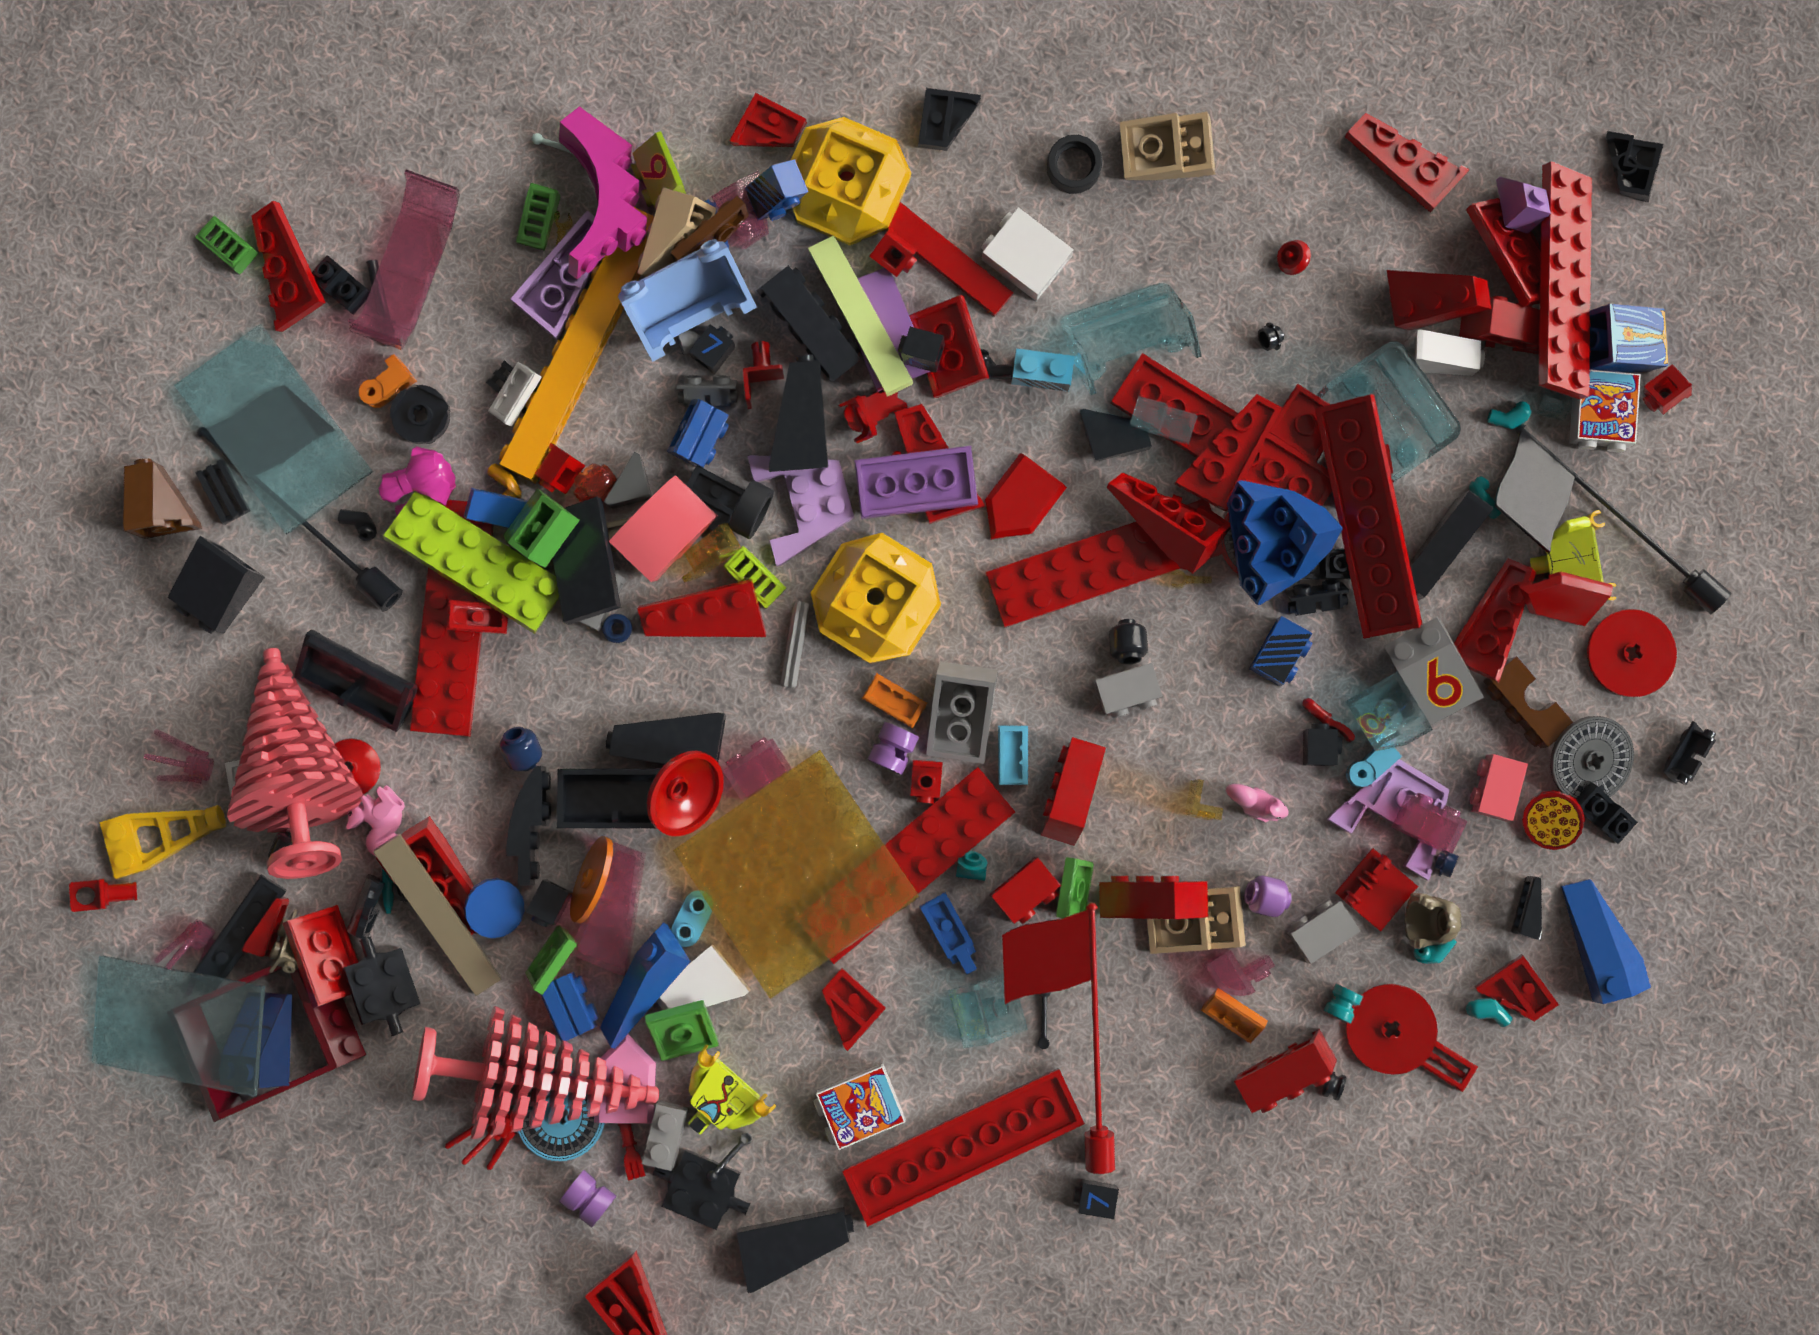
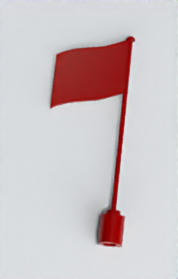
M1088 903L1086 910L1061 919L1025 924L1011 929L1002 935L1004 997L1006 1005L1024 996L1062 991L1091 980L1096 1125L1090 1127V1130L1084 1133L1085 1169L1093 1174H1107L1115 1170L1114 1132L1108 1130L1107 1126L1102 1125L1095 910L1098 909V906L1095 903Z

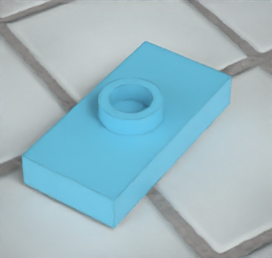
M998 726V785H1028V726Z

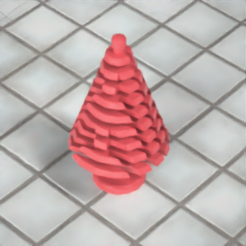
M268 648L263 652V659L266 665L262 666L258 672L257 679L259 682L256 684L254 691L256 698L255 702L251 704V715L246 726L247 733L242 744L245 747L240 756V766L237 768L236 784L232 788L227 818L229 822L234 821V826L244 829L247 827V831L260 832L268 828L267 833L286 832V829L290 828L292 845L272 853L266 862L269 875L276 878H306L328 872L337 867L342 861L339 847L329 842L311 841L309 828L332 822L345 816L349 810L359 806L362 802L360 798L363 797V793L358 783L355 782L350 769L345 765V761L339 751L336 750L337 748L331 737L328 736L326 728L316 719L319 717L316 711L309 705L311 703L302 692L296 679H292L293 673L288 664L284 665V663H281V651L278 648Z
M497 1006L493 1007L487 1027L489 1033L484 1041L482 1051L484 1059L482 1063L436 1056L434 1053L437 1032L433 1028H424L412 1093V1100H424L430 1077L433 1075L476 1080L479 1082L474 1102L477 1104L472 1115L474 1127L471 1131V1139L483 1138L488 1122L486 1117L491 1108L492 1100L493 1104L496 1105L491 1113L490 1125H493L490 1135L503 1133L506 1124L505 1117L509 1112L510 1103L515 1105L510 1113L511 1133L521 1131L530 1097L527 1096L532 1087L534 1089L531 1093L530 1106H533L529 1114L530 1129L542 1125L548 1103L546 1096L550 1090H552L549 1099L551 1112L548 1115V1124L560 1123L565 1108L564 1099L568 1092H570L567 1107L569 1108L568 1121L579 1119L582 1112V1102L586 1094H588L587 1117L598 1115L603 1096L606 1097V1113L617 1111L620 1097L625 1098V1110L635 1108L637 1101L654 1105L659 1099V1089L657 1087L640 1086V1078L632 1074L629 1076L627 1086L622 1085L623 1070L616 1066L612 1067L609 1082L605 1081L606 1061L599 1057H596L594 1070L591 1073L590 1079H587L589 1076L590 1062H588L590 1054L582 1049H579L577 1053L575 1070L572 1076H569L572 1069L573 1058H570V1055L573 1051V1046L562 1040L557 1054V1068L554 1070V1073H551L554 1069L555 1054H552L556 1047L555 1035L545 1031L537 1059L538 1051L534 1049L538 1044L539 1030H537V1026L531 1023L527 1024L525 1038L520 1050L517 1044L521 1039L522 1026L519 1025L521 1018L515 1015H511L506 1028L507 1036L502 1045L499 1041L504 1029V1021H501L504 1016V1010ZM499 1058L503 1059L500 1065L497 1063ZM518 1060H521V1063L519 1064L518 1068L515 1067ZM536 1060L540 1061L536 1070L533 1071L534 1067L536 1066ZM494 1083H497L495 1090L491 1089ZM513 1085H516V1087H515L514 1090H513V1095H512V1093H509V1092H510L511 1088L513 1087Z

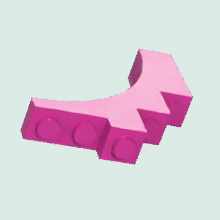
M580 106L560 121L559 142L575 155L587 171L595 188L598 203L593 224L584 239L569 254L568 273L576 279L580 278L585 272H591L596 267L598 261L605 255H611L617 246L624 252H627L634 245H640L647 234V217L634 208L639 200V180L627 172L632 163V145Z

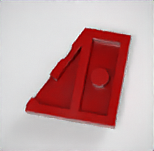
M843 968L822 989L844 1049L848 1051L886 1007Z

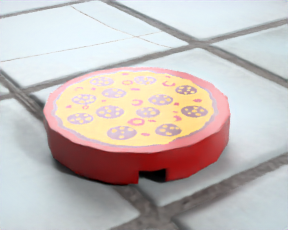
M1555 790L1541 792L1534 796L1524 809L1522 819L1525 833L1530 840L1541 848L1550 850L1565 849L1575 843L1582 834L1585 821L1583 810L1576 799Z

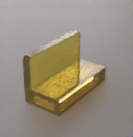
M727 523L719 525L684 553L692 567V570L682 577L684 583L707 575L741 549L739 542Z
M1191 780L1185 816L1211 821L1222 820L1224 808L1200 804L1204 780Z

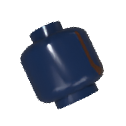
M514 727L507 730L499 743V750L505 763L514 771L532 770L542 757V748L536 735L527 728Z

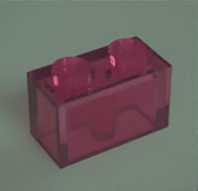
M764 737L750 746L753 750L744 757L739 753L725 762L728 767L722 771L742 801L793 770L773 738L767 741Z
M1417 793L1416 796L1407 795L1391 828L1445 854H1453L1467 824L1466 820L1460 818L1461 812L1448 806H1444L1441 809L1433 805L1434 799L1421 793Z

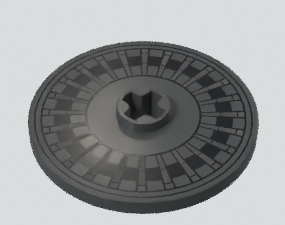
M1588 716L1573 722L1560 734L1551 753L1550 770L1555 785L1562 793L1576 799L1587 785L1592 782L1611 797L1624 785L1631 773L1634 761L1632 740L1622 725L1607 717ZM1594 754L1596 758L1593 759V764L1590 765L1588 762L1592 760L1591 755Z

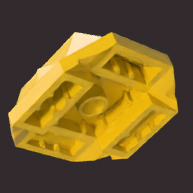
M846 117L805 127L791 160L795 159L809 192L800 198V204L792 209L797 223L829 237L834 235L836 240L850 246L888 229L911 179V171L897 139ZM849 171L854 174V177L850 181H843L839 178V175L842 172Z
M884 533L842 543L811 591L819 632L869 664L910 656L941 607L932 563ZM873 590L881 591L884 595V600L878 605H873L867 600L868 594Z

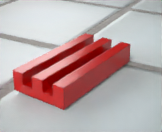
M1436 1041L1435 1047L1469 1068L1466 1073L1433 1052L1429 1058L1461 1077L1462 1081L1460 1083L1427 1062H1424L1421 1067L1463 1092L1478 1066Z

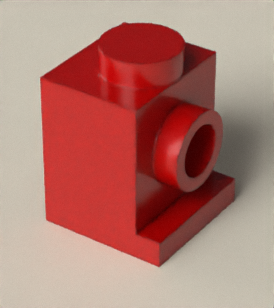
M890 227L869 257L895 277H898L902 270L908 273L917 259L913 255L917 249L897 235L895 230ZM893 248L898 249L902 253V256H895L893 254Z
M1672 364L1644 385L1645 397L1643 401L1652 412L1658 409L1664 415L1683 399L1689 398L1692 395V384ZM1662 392L1670 393L1665 399L1660 394Z
M550 443L548 448L551 451L542 461L535 475L541 478L538 483L553 493L555 489H558L567 494L578 478V474L582 472L586 465L553 443Z
M913 760L910 796L916 797V802L934 804V798H940L943 762ZM924 776L932 779V785L928 788L923 787L920 783Z

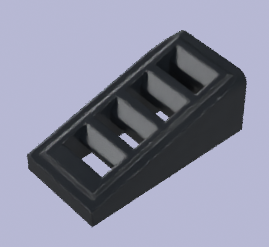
M1527 876L1525 877L1511 931L1514 934L1534 940H1541L1542 937L1541 878Z

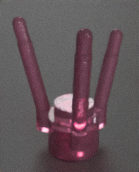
M158 729L154 730L155 735L194 754V756H188L186 761L145 754L144 758L146 760L184 768V773L188 774L158 775L156 778L158 781L195 782L201 784L202 780L208 781L210 779L214 758L208 757L209 752L199 750Z
M196 919L194 923H190L185 931L154 959L155 963L162 961L183 941L185 942L172 956L165 968L171 969L190 946L196 950H200L202 946L205 947L199 960L200 962L215 941L212 937L216 931L203 921ZM194 976L187 991L189 996L194 993L199 981Z

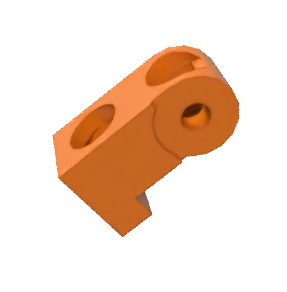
M392 354L385 360L389 366L385 371L375 377V379L364 381L359 387L360 399L370 407L381 408L385 406L400 391L408 389L417 382L401 359L395 354Z

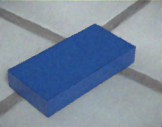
M471 488L464 517L509 528L528 501Z

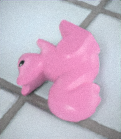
M1231 784L1226 787L1227 795L1243 808L1244 814L1268 822L1269 820L1278 821L1288 815L1289 811L1286 805L1264 790L1242 784Z
M387 785L383 788H377L378 798L376 800L369 794L363 795L361 797L362 803L348 811L349 821L346 826L348 830L356 828L364 822L372 827L366 837V847L374 856H376L373 852L374 849L396 836L395 832L401 824L402 810L405 807L404 802Z

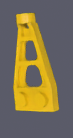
M215 805L205 810L130 813L99 822L115 879L149 870L212 831L226 827L225 815L220 805ZM182 819L188 820L190 834L173 841L169 822ZM142 826L158 827L163 840L158 848L149 853L142 852L137 835V830Z

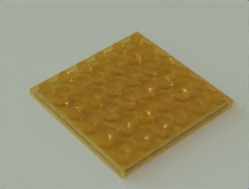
M821 750L673 850L770 999L788 989L920 898Z

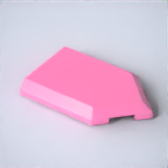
M629 1034L626 1035L615 1049L610 1048L601 1057V1059L606 1061L605 1066H607L605 1081L609 1082L612 1067L616 1066L623 1070L622 1085L627 1086L629 1076L632 1074L640 1078V1086H655L656 1062ZM603 1096L597 1116H594V1123L650 1124L653 1120L655 1104L637 1101L635 1108L625 1110V1098L620 1097L617 1111L606 1113V1097Z

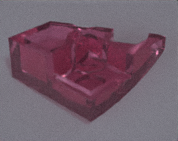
M759 171L739 179L711 196L718 209L724 202L731 201L737 195L745 203L749 217L734 232L745 249L769 234L767 218L757 219L745 191V187L761 175Z

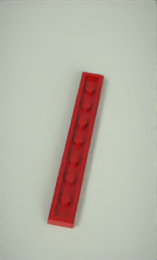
M849 171L842 172L839 175V178L843 181H850L854 177V174ZM899 203L893 219L886 230L888 231L890 227L895 230L897 235L917 249L915 253L995 317L1013 296V292L904 204Z

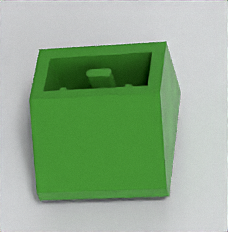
M537 488L503 536L507 543L526 558L545 568L579 522V519Z

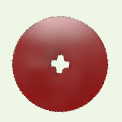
M1627 609L1612 613L1597 624L1588 641L1587 659L1592 674L1605 689L1619 696L1640 697L1657 691L1669 680L1676 665L1677 648L1671 631L1658 617L1646 611ZM1635 646L1637 648L1635 653L1638 655V658L1629 660V653L1626 651V648L1630 649Z
M1397 984L1375 986L1361 994L1363 999L1360 1005L1352 1006L1354 1008V1018L1351 1024L1346 1022L1347 1039L1355 1056L1367 1067L1384 1074H1404L1421 1066L1431 1055L1438 1034L1436 1017L1429 1003L1416 991ZM1396 1021L1399 1024L1397 1026V1030L1400 1032L1399 1035L1395 1036L1392 1034L1387 1037L1385 1035L1387 1029L1384 1027V1024L1386 1022L1392 1024Z

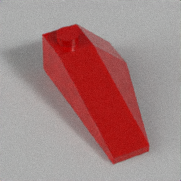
M1125 473L1118 475L1106 487L1166 556L1176 562L1179 567L1188 570L1192 574L1207 562L1231 528L1230 522L1210 509L1198 505L1197 509L1181 503L1182 497L1175 494L1172 497L1164 496L1157 493L1155 486Z
M429 816L403 832L401 836L471 935L476 932L471 929L464 916V903L474 884L447 839ZM376 857V860L379 862V864L382 866V868L384 869V871L387 873V875H388V876L390 877V879L393 881V879H392L391 876L388 874V872L386 871V869L383 867V865L381 864V862L379 861V859Z

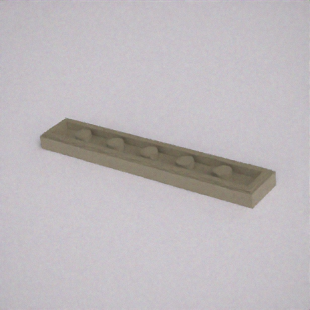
M397 834L374 849L373 852L475 996L501 980L500 974L401 834Z

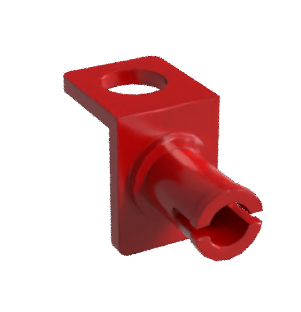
M761 341L762 353H760L758 342L751 344L754 367L743 368L745 400L748 409H752L751 382L784 379L782 365H771L770 344L766 341Z
M105 879L71 882L69 884L70 909L72 912L107 909L109 902L138 900L136 882L108 885ZM83 887H89L95 893L93 902L87 905L79 903L76 898L78 890Z

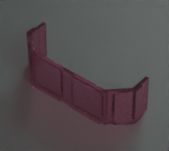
M407 169L404 173L407 182L401 211L366 304L356 320L349 318L348 321L351 333L400 350L404 348L417 325L432 280L450 236L460 197L457 187Z

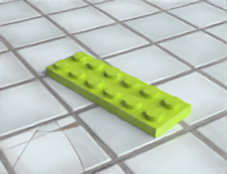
M414 492L383 535V539L533 634L537 632L559 600L556 576L429 496Z

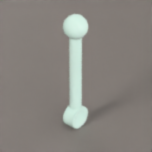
M535 133L532 136V142L536 145L542 143L571 153L564 145L545 139L539 133Z

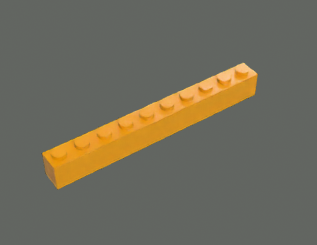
M634 207L647 217V232L649 225L653 223L654 216ZM647 234L640 245H634L627 252H624L617 246L611 255H605L601 264L597 263L591 273V279L593 280L589 288H585L581 292L578 299L580 306L575 315L571 314L565 325L566 333L562 341L558 340L552 350V356L554 357L549 367L545 366L540 373L542 378L539 381L541 383L536 393L533 392L526 402L525 407L528 409L523 418H518L512 430L514 436L510 444L506 443L501 450L499 456L501 460L500 465L505 470L536 484L539 477L535 473L551 451L548 448L549 444L553 443L556 445L624 310L618 298L621 287L630 281H638L641 276L638 274V260L641 253L645 250Z

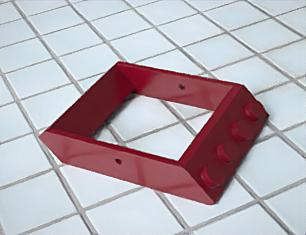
M271 966L168 1011L213 1122L366 1056L343 998L313 1008L299 968L290 973L328 1065L289 1082V1086H280L244 1103L241 1101L236 1086L221 1084L222 1052L202 1004L280 971L282 967L276 966L271 973L269 972Z

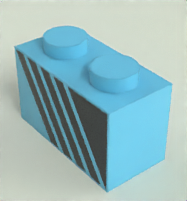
M1016 348L1011 384L1069 392L1075 356Z

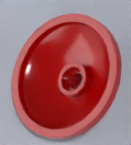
M701 751L684 752L667 762L655 776L648 793L647 812L653 826L663 834L677 837L690 834L704 825L716 810L723 792L724 777L719 763L712 756Z

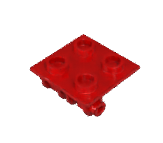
M1372 848L1337 889L1335 894L1381 932L1409 899L1410 894L1414 893L1419 886L1397 869L1386 855L1380 854Z

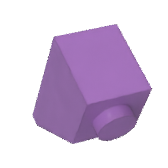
M1504 177L1496 179L1505 227L1529 233L1551 214L1545 189Z

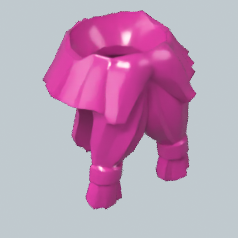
M417 446L412 449L408 466L393 473L383 474L382 482L378 489L382 500L394 503L405 494L415 491L446 505L452 491L456 487V477L452 472L451 465L443 458L441 453ZM406 503L395 506L397 516Z

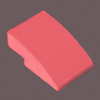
M675 475L641 506L609 542L650 582H654L667 571L676 559H680L718 515Z

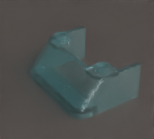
M1165 283L1153 284L1070 313L1060 321L1071 356H1075L1074 365L1078 376L1090 395L1096 394L1094 381L1101 378L1107 370L1105 362L1156 344L1161 349L1172 353L1178 352L1187 346L1196 358L1202 357L1194 316L1171 286Z
M1399 342L1386 343L1326 384L1317 394L1322 399L1342 384L1355 397L1369 395L1374 390L1377 392L1408 436L1396 449L1397 461L1403 469L1391 477L1393 483L1456 440L1461 431L1460 423L1406 347Z

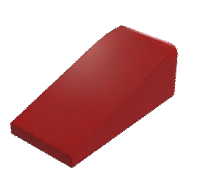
M448 600L447 630L507 634L508 617L486 603Z
M288 898L275 899L244 944L242 951L260 957L269 956L278 938L276 933L285 916L289 904Z

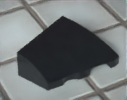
M1607 131L1606 140L1619 193L1626 197L1649 203L1664 144L1634 139V135Z
M1088 409L1079 410L1094 462L1118 456H1128L1150 450L1152 447L1144 423L1135 419Z
M371 874L366 876L346 929L348 933L360 939L369 937L380 912V910L375 909V906L385 883L380 881L381 878Z

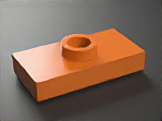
M876 673L862 697L866 702L912 729L927 705V702L878 673Z
M1219 988L1213 992L1201 1008L1202 1012L1250 1044L1264 1030L1268 1020Z

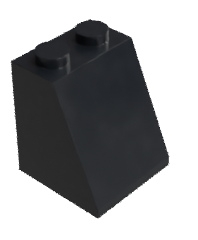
M200 536L167 598L176 603L173 608L182 615L189 617L191 614L199 620L197 625L206 632L212 634L216 631L224 634L265 576L220 544Z

